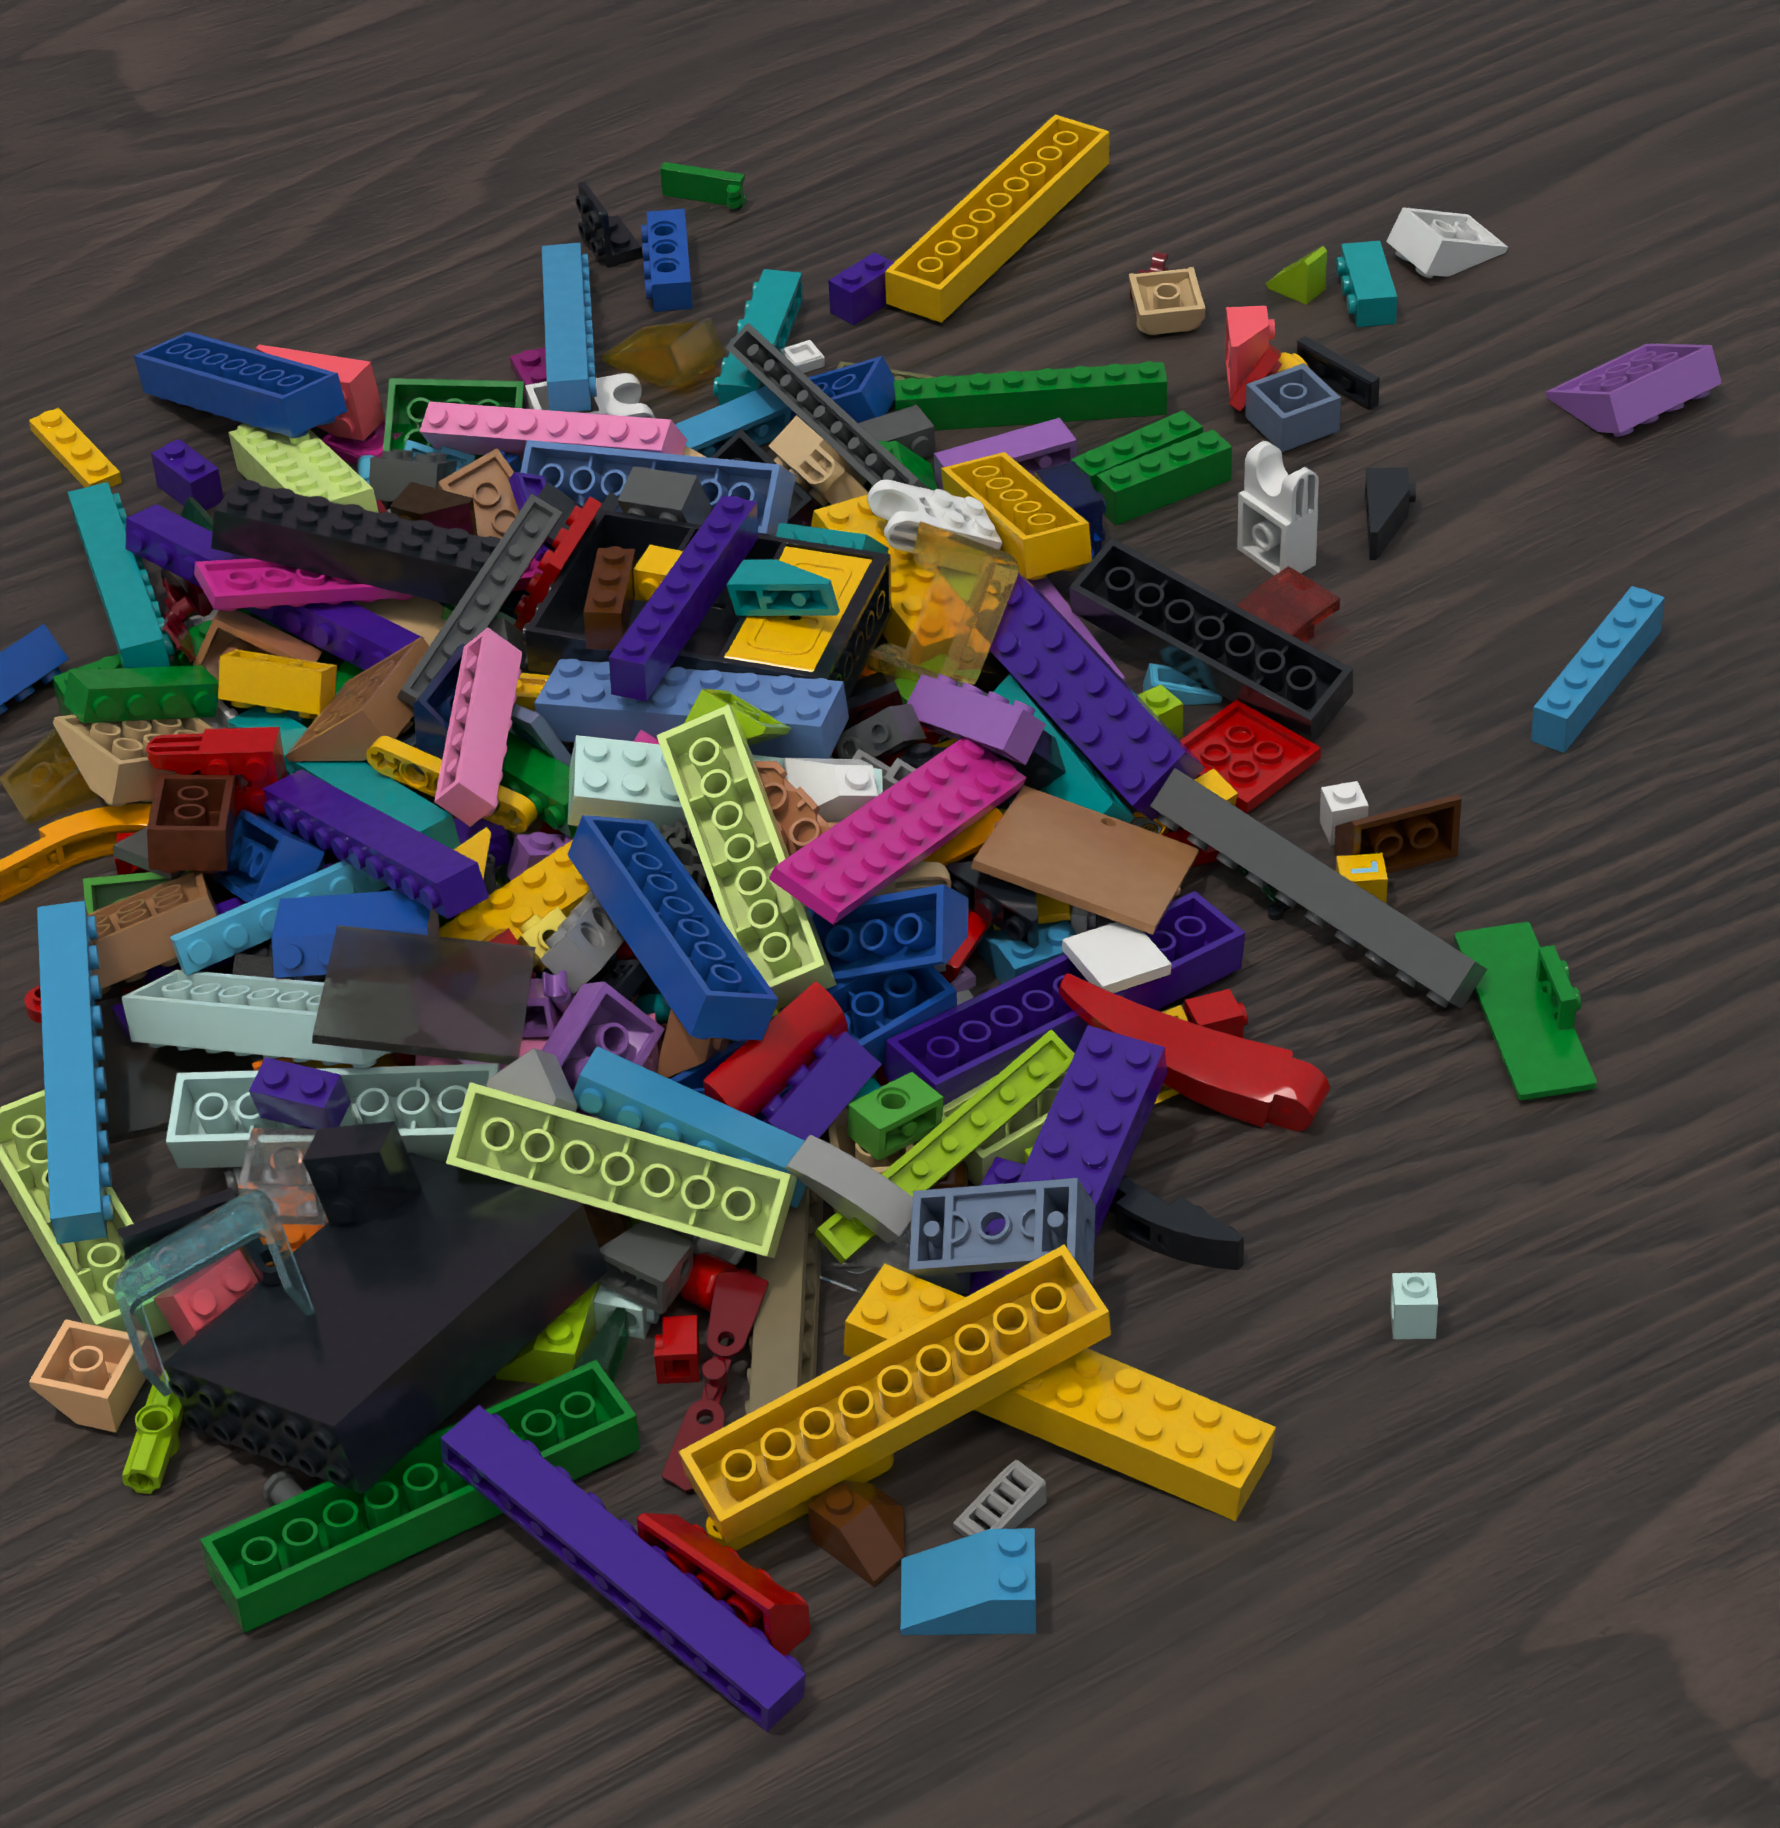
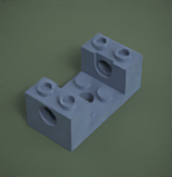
M1078 1178L913 1191L909 1270L914 1276L954 1293H968L970 1290L971 1272L1019 1269L1065 1244L1089 1282L1093 1284L1096 1205ZM995 1219H1004L1006 1221L1001 1233L994 1236L986 1235V1228L991 1221Z

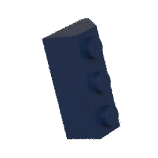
M463 643L456 648L413 703L416 747L440 759L443 758L465 646Z

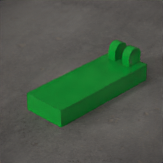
M664 162L660 168L663 196L726 205L731 209L742 208L746 203V196L743 193L745 174Z

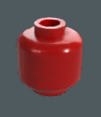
M709 1252L699 1253L693 1257L691 1273L680 1293L685 1301L711 1313L717 1274L737 1271L738 1268L731 1262Z

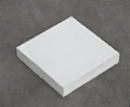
M1119 922L1062 939V951L1088 982L1111 993H1116L1171 974V962L1144 931Z

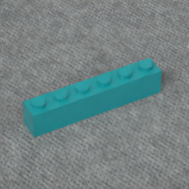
M763 269L759 282L755 281L753 284L752 299L746 301L744 319H739L737 334L749 323L776 349L780 351V349L785 348L803 302L802 273ZM729 352L728 358H723L720 377H716L714 380L713 394L714 397H718L720 406L766 385Z
M1009 674L993 692L1009 700L1010 705H1013L1014 701L1017 700L1035 709L1033 716L1046 724L1043 730L1056 738L1066 770L1065 774L1040 791L1130 823L1135 818L1134 815L1081 749L1016 678Z

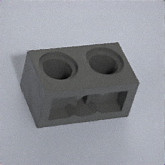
M912 704L889 706L841 733L835 750L839 759H852L858 749L877 760L884 762L908 749L910 746L926 739V736Z

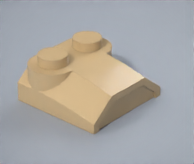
M1194 267L1129 274L1128 279L1137 314L1136 325L1140 331L1148 335L1189 332L1198 328L1205 319L1206 308Z

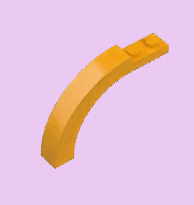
M131 803L122 807L106 806L72 814L38 828L41 839L0 860V903L73 865L90 859L113 855V845L116 844L117 833L138 832L148 826L152 803Z

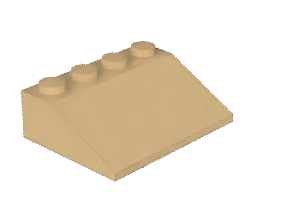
M75 715L54 717L53 720L54 727L89 788L103 798L105 803L116 807H122L127 803L137 801L152 802L158 774L180 775L174 771L153 768L149 763L146 747L154 737L167 734L204 733L205 729H214L199 718L82 723Z

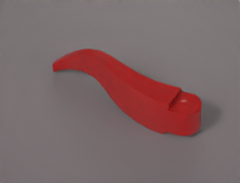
M1068 973L1065 974L1059 986L1061 998L1090 1026L1165 1047L1167 1075L1163 1084L1189 1099L1220 1113L1262 1128L1267 1122L1296 1132L1303 1131L1311 1125L1330 1092L1327 1077L1314 1065L1292 1058L1293 1052L1291 1050L1240 1038L1176 1018L1118 996Z

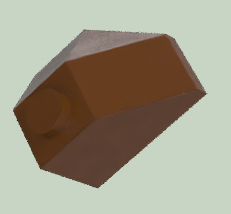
M841 1481L829 1488L808 1506L810 1540L871 1586L875 1587L901 1565V1558L905 1557L903 1506L873 1484Z

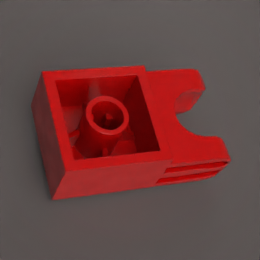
M280 727L205 729L204 733L160 735L154 737L146 747L148 761L156 769L170 770L180 775H234L236 816L239 815L241 809L256 815H267L264 809V803L267 800L262 788L287 777Z

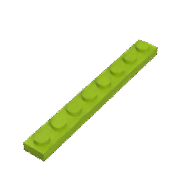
M1051 1029L881 1175L912 1197L913 1191L930 1190L1065 1074L1075 1054ZM838 1211L818 1227L814 1233L842 1265L876 1236L873 1231L857 1218L849 1221Z

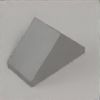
M533 1048L487 1081L486 1087L572 1112H576L578 1106L557 1057Z

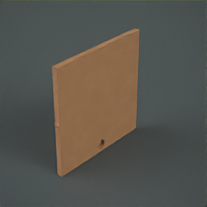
M1024 785L1001 820L994 824V830L973 859L971 869L1153 935L1174 897L1181 893L1180 887L1197 859L1200 849Z

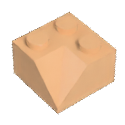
M65 1319L29 1381L30 1387L76 1424L117 1432L151 1371L144 1337L138 1334Z

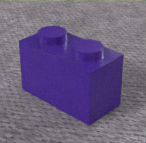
M874 252L828 280L830 313L855 325L886 306L885 271L894 262Z
M180 439L170 442L151 453L157 486L197 516L218 505L224 498L219 468Z
M267 1057L264 1058L249 1089L260 1118L315 1131L323 1128L339 1127L351 1103L340 1074Z

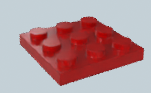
M589 497L583 508L577 505L574 507L565 523L570 527L569 530L563 527L560 529L551 545L556 549L555 552L548 549L537 568L543 571L542 574L535 572L525 589L531 595L523 594L513 613L519 616L514 626L523 632L525 624L530 623L535 615L538 603L543 602L548 594L550 584L557 580L563 567L585 535L586 529L593 522L602 503L594 498Z
M1237 699L1180 740L1205 767L1196 778L1214 768L1238 793L1235 806L1245 813H1249L1321 759V747Z

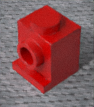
M697 1315L663 1317V1334L655 1335L654 1360L657 1384L700 1382V1342Z

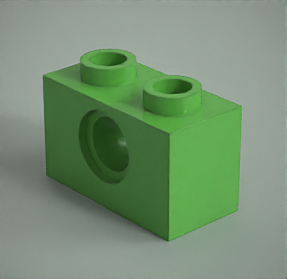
M910 1072L849 1103L847 1135L876 1160L880 1161L924 1138L942 1123L944 1097L916 1074Z

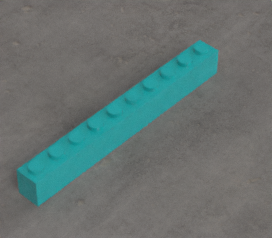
M108 482L69 491L68 496L74 520L123 667L170 666L168 656L174 655L171 638L167 631H162L164 618L161 616L160 608L155 599L152 585H150L142 557L125 549L127 516L119 493L112 494Z
M257 705L227 720L229 728L280 727L287 776L302 769L453 850L460 846L454 819L451 814L390 777L377 772L363 761L289 762L285 755L307 730V727L284 713L266 712L265 706Z

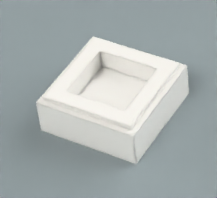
M811 340L780 349L781 353L803 373L825 367V357Z

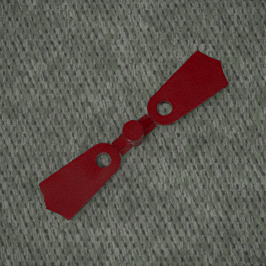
M163 568L160 573L163 587H166L168 595L164 601L169 611L162 616L164 618L162 631H167L175 642L176 649L182 650L188 656V660L191 663L196 660L191 634L183 622L198 611L180 582L168 570Z
M746 1268L733 1272L718 1273L716 1276L707 1334L708 1348L716 1356L706 1361L702 1367L705 1386L701 1400L693 1403L688 1408L662 1473L663 1480L674 1484L685 1493L693 1491L694 1488L685 1475L679 1451L724 1427L725 1413L719 1403L721 1396L727 1391V1374L731 1359L728 1358L736 1356L744 1349L769 1286L767 1280L756 1276ZM724 1338H731L734 1340V1342L730 1346H722L719 1344L720 1341ZM703 1416H711L713 1418L709 1424H700L698 1422Z

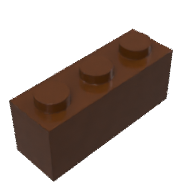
M613 546L598 548L584 608L586 649L614 650L628 630L635 599L633 569L636 566L635 549H623Z

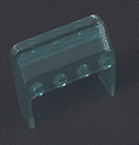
M261 1190L247 1191L130 1257L120 1270L114 1284V1294L140 1372L164 1397L171 1394L172 1391L169 1388L168 1379L142 1302L250 1241L260 1237L266 1239L286 1293L306 1316L315 1312L277 1209L270 1198Z

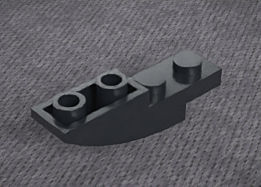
M1123 1175L1108 1210L1116 1215L1117 1233L1154 1252L1195 1265L1239 1270L1243 1266L1244 1237L1236 1229L1226 1226L1209 1215L1202 1207L1193 1205L1181 1196L1168 1205L1161 1197L1151 1194L1134 1183L1130 1177Z

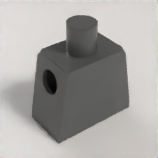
M641 1221L599 1248L608 1272L597 1283L663 1314L688 1281L693 1267L694 1245L692 1242L694 1235L674 1229L668 1230L659 1225Z

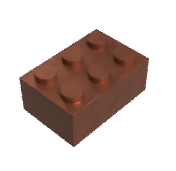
M158 774L147 826L149 870H160L164 873L196 870L206 874L227 871L236 818L234 775Z

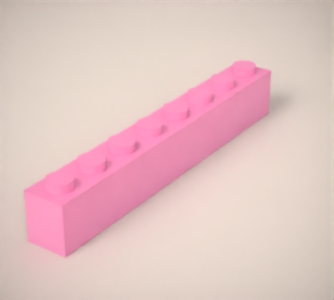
M429 402L420 428V433L426 440L439 450L442 446H446L468 454L485 455L498 448L505 453L520 455V458L524 457L527 440L683 455L687 442L685 436L671 419Z

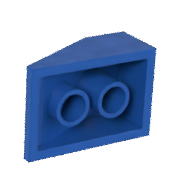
M883 356L808 377L857 423L885 415L893 406V401L895 400V378ZM792 409L790 415V422L797 415Z

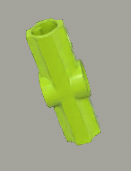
M166 1370L163 1371V1374L154 1378L146 1405L135 1416L137 1432L122 1474V1480L124 1485L131 1487L136 1493L151 1494L153 1490L161 1487L169 1459L177 1453L180 1447L178 1432L185 1412L179 1399L169 1388L168 1382L170 1379Z

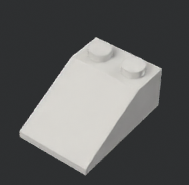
M1404 207L1386 241L1396 249L1395 253L1398 257L1410 261L1416 266V272L1427 278H1433V276L1449 277L1502 255L1508 249V246L1468 214Z

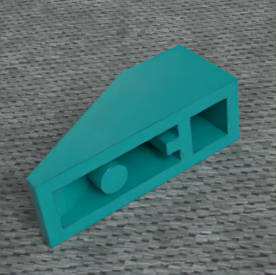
M777 559L743 560L726 584L736 616H837L840 612L830 579Z

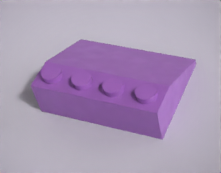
M1645 344L1545 393L1547 399L1597 432L1613 433V436L1619 437L1633 432V427L1638 424H1647L1658 420V414L1683 408L1685 406L1684 402L1689 399H1699L1709 395V390L1722 384L1712 345Z

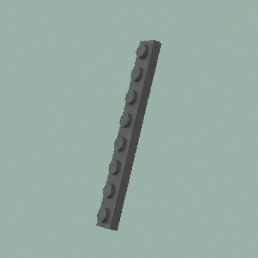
M533 494L530 495L401 688L397 698L414 707L413 703L456 648L462 643L467 645L490 626L558 523L563 512Z

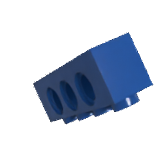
M685 209L647 211V224L641 225L646 299H653L654 312L693 309Z

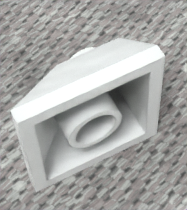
M784 759V769L787 772L786 779L795 789L801 787L820 808L818 813L826 822L842 821L878 796L873 765L861 759Z

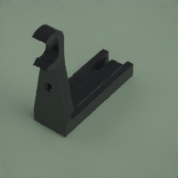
M232 1188L117 1230L125 1262L130 1271L230 1234L232 1240L251 1264L262 1283L278 1285L291 1278L288 1263H280L274 1267L266 1266L267 1263L276 1262L279 1258L277 1245L262 1244Z

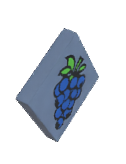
M514 703L511 714V728L519 738L570 767L572 756L544 717L537 712Z

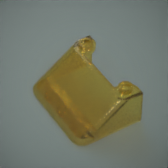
M920 521L917 529V540L913 549V557L920 568L934 573L933 580L907 647L883 644L875 650L871 649L868 655L867 668L876 672H882L887 676L917 682L921 674L937 679L939 674H942L957 683L960 681L974 686L978 681L1019 571L1018 564L1015 558L1006 552Z

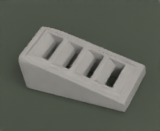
M1019 1460L1013 1461L953 1522V1529L964 1537L985 1531L976 1523L979 1519L990 1526V1529H1015L1047 1503L1046 1482ZM1008 1497L1014 1503L1011 1505L1009 1502L1005 1500V1498ZM993 1508L1002 1516L999 1518L990 1510Z

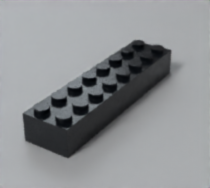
M237 480L214 510L211 549L457 606L501 539L493 536L480 537L468 534L467 531L459 528H441L424 520L411 521L399 518L396 514L390 512H372L364 510L363 507L355 504L342 505L329 502L327 498L321 496H303L295 494L294 491L286 488L273 489L260 486L258 482L252 480Z
M1113 538L1105 544L1069 587L1072 613L1233 702L1236 699L1312 743L1316 741L1353 695V669Z

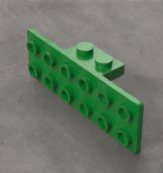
M1529 922L1456 932L1454 941L1457 949L1488 969L1474 991L1517 1098L1519 1100H1528L1595 1089L1597 1080L1574 1028L1576 1011L1581 1009L1580 993L1577 987L1571 986L1567 962L1560 960L1555 946L1540 947Z

